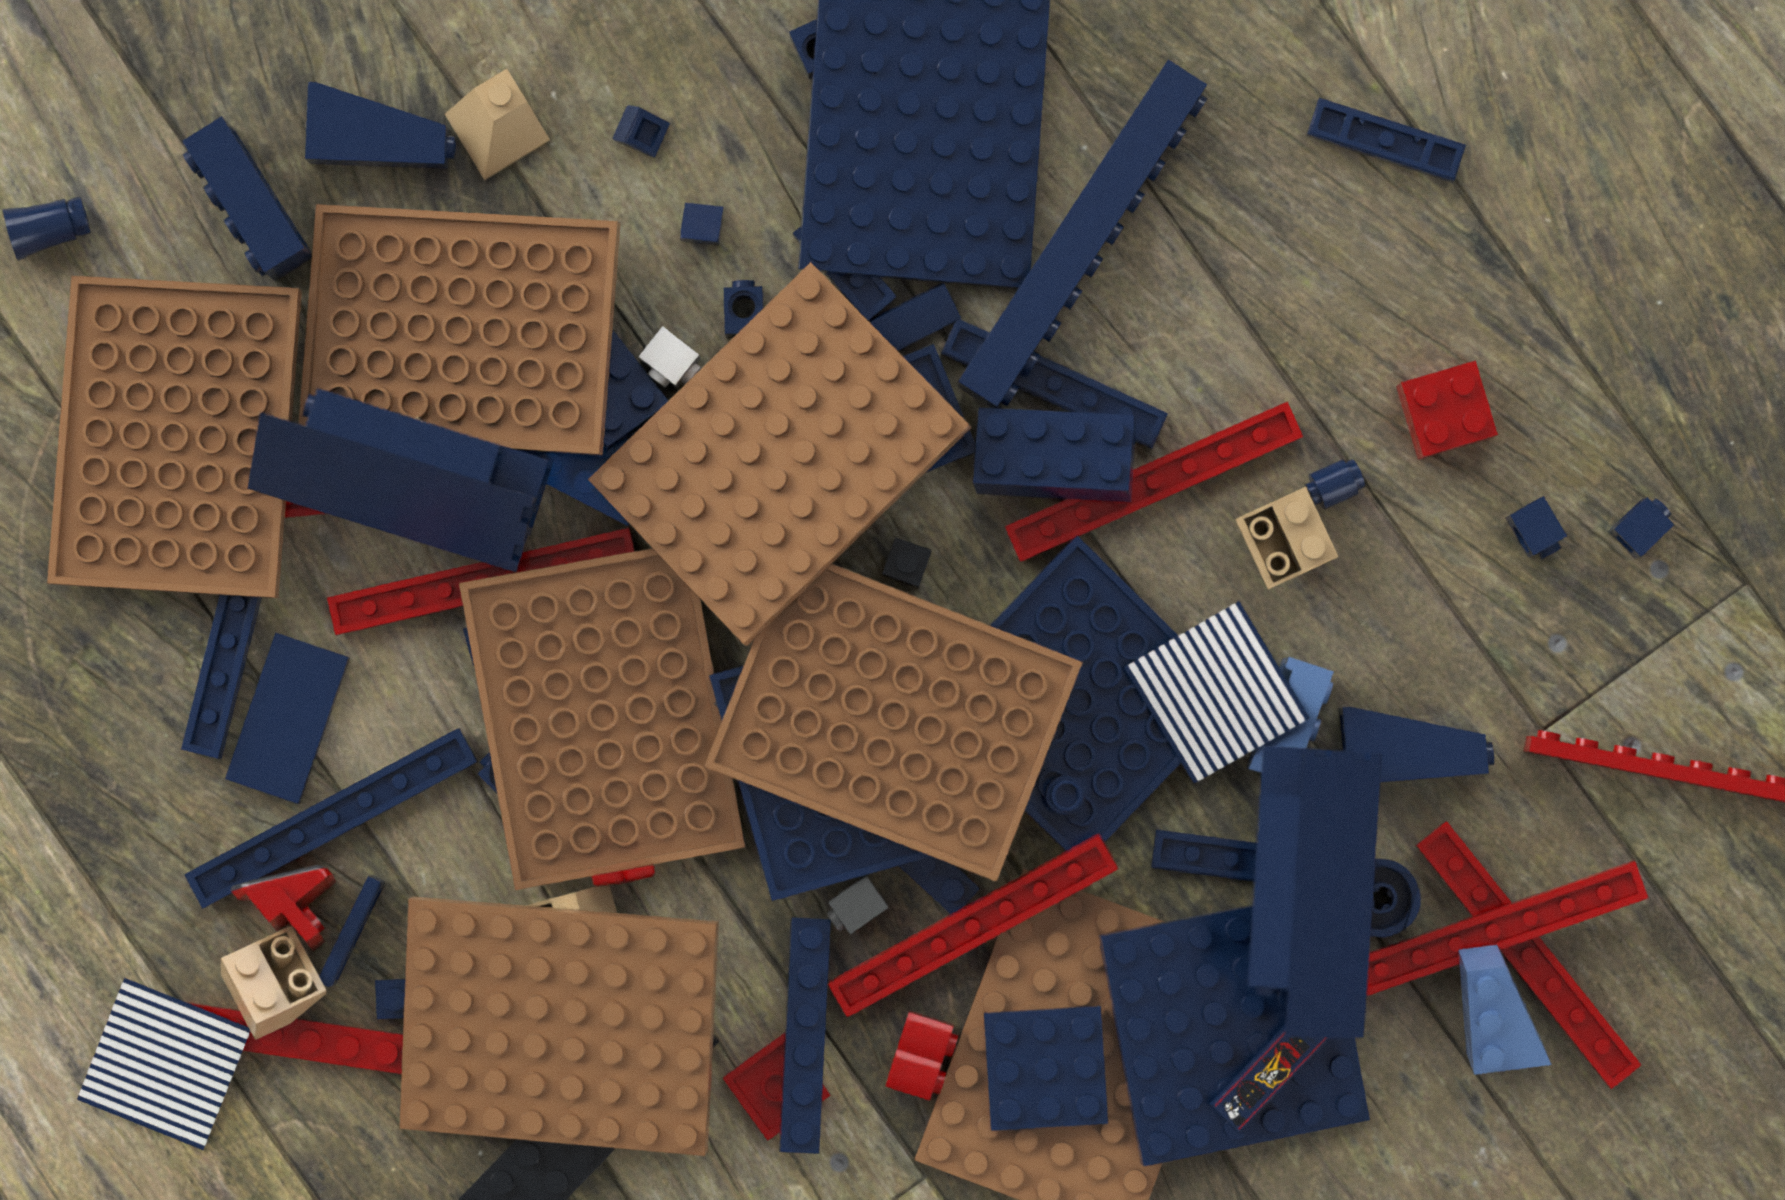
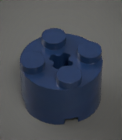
M1375 858L1373 892H1378L1380 887H1383V894L1388 896V901L1386 904L1380 903L1375 908V901L1373 900L1370 936L1388 937L1400 933L1413 923L1420 909L1421 894L1415 878L1405 866L1392 860Z

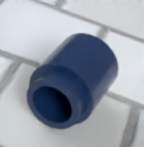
M1342 459L1309 474L1310 482L1305 484L1314 505L1320 504L1324 510L1358 495V490L1366 487L1362 473L1354 459L1347 462Z

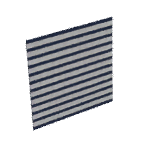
M1240 601L1124 667L1193 783L1198 782L1309 719L1308 714Z
M124 978L77 1100L204 1150L249 1036L250 1029Z

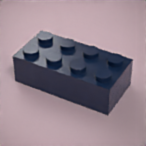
M222 116L182 141L188 150L182 154L194 174L197 173L200 179L205 177L209 183L203 187L204 191L215 207L217 206L221 212L226 210L229 217L224 219V222L236 240L238 239L241 244L246 242L249 250L244 252L256 272H259L262 277L267 274L274 281H277L312 259L311 250L235 129Z
M979 407L973 485L976 493L1131 502L1136 439L1134 415Z

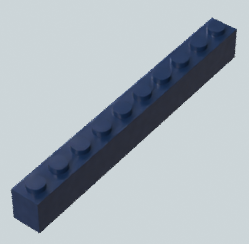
M1169 59L1167 60L960 377L957 387L990 408H998L1001 403L1005 406L1010 404L1020 388L1014 384L1021 371L1026 374L1030 373L1041 356L1035 352L1042 339L1050 342L1061 325V322L1056 318L1062 308L1066 307L1071 310L1083 291L1077 285L1085 274L1091 278L1104 258L1099 256L1098 253L1105 242L1111 246L1114 244L1125 227L1119 223L1126 210L1132 214L1135 212L1145 196L1139 190L1147 178L1154 182L1166 164L1165 161L1160 159L1168 146L1174 150L1187 132L1186 129L1181 127L1189 114L1196 118L1208 98L1202 95L1207 86L1206 83Z

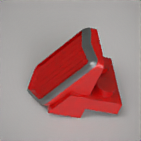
M320 865L310 866L246 881L231 888V892L238 900L252 901L277 932L290 922L313 952L325 943V940L320 935V932L325 928L308 908V905L336 883V879L328 868Z

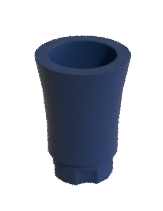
M81 197L70 199L67 202L64 198L34 206L3 209L6 228L17 261L47 248L77 240L76 236L91 233Z

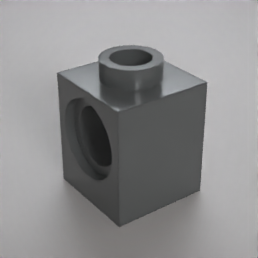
M865 875L828 902L832 909L827 912V915L839 932L846 928L852 934L889 908V906L869 877Z

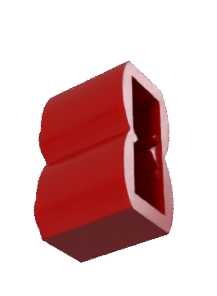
M909 1010L885 1087L929 1101L932 1093L940 1095L947 1073L940 1070L944 1055L952 1057L959 1036L952 1033L954 1025Z

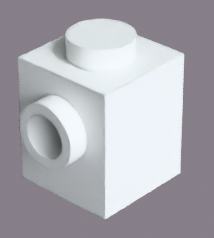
M663 326L639 355L640 360L651 368L647 374L664 388L669 383L676 388L682 382L686 384L701 369L697 364L701 359L700 355Z

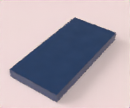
M275 632L225 779L300 804L350 657Z

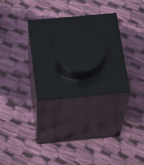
M895 537L882 576L919 589L932 550Z

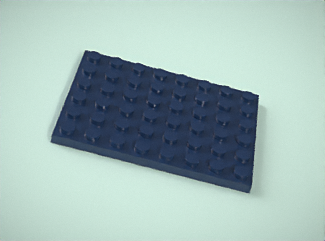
M818 0L798 270H803L811 262L820 272L1019 289L1031 270L1050 0Z

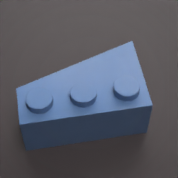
M1291 657L1282 659L1279 668L1308 714L1309 719L1254 749L1251 752L1246 769L1262 774L1263 746L1306 749L1309 740L1315 741L1321 719L1317 717L1322 704L1326 705L1333 687V683L1330 681L1334 671Z
M1498 945L1460 949L1459 962L1466 1054L1474 1075L1551 1065L1544 1044Z

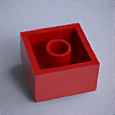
M1476 360L1407 380L1396 386L1418 460L1488 440L1498 435Z

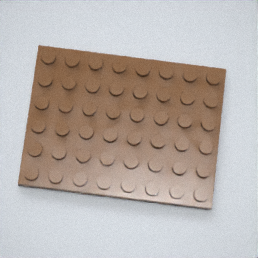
M316 204L298 424L306 426L308 418L303 417L306 400L309 394L315 395L317 388L408 417L415 418L417 416L424 422L515 450L603 455L621 223L607 220Z
M810 262L588 480L730 631L747 646L972 427Z
M71 276L47 584L279 599L286 501L247 488L260 412L292 422L302 297L301 289Z
M653 548L459 583L515 890L745 848L733 778L704 767L722 721L719 710L714 704L716 699L709 675L714 674L701 601L697 594Z
M831 564L754 639L704 767L997 882L1082 662Z
M1022 869L1021 875L1029 872V870ZM1080 890L999 934L949 1064L940 1095L938 1094L914 1160L1018 1200H1149L1162 1163L1149 1166L1141 1165L1106 972L1100 949L1099 935L1162 923L1164 921ZM1101 1006L1108 1124L991 1131L984 1013Z
M412 896L408 899L400 1129L705 1156L708 1153L719 921Z

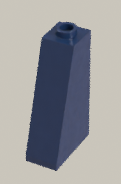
M308 82L305 159L309 164L448 169L449 159H455L456 137L450 136V130L446 125L318 82Z
M1354 707L1339 708L1342 751L1382 754L1380 782L1488 774V765H1494L1492 742H1486L1485 734Z

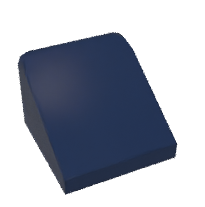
M628 105L614 133L613 140L655 158L670 123L640 107Z
M685 202L680 240L683 242L719 245L724 207Z

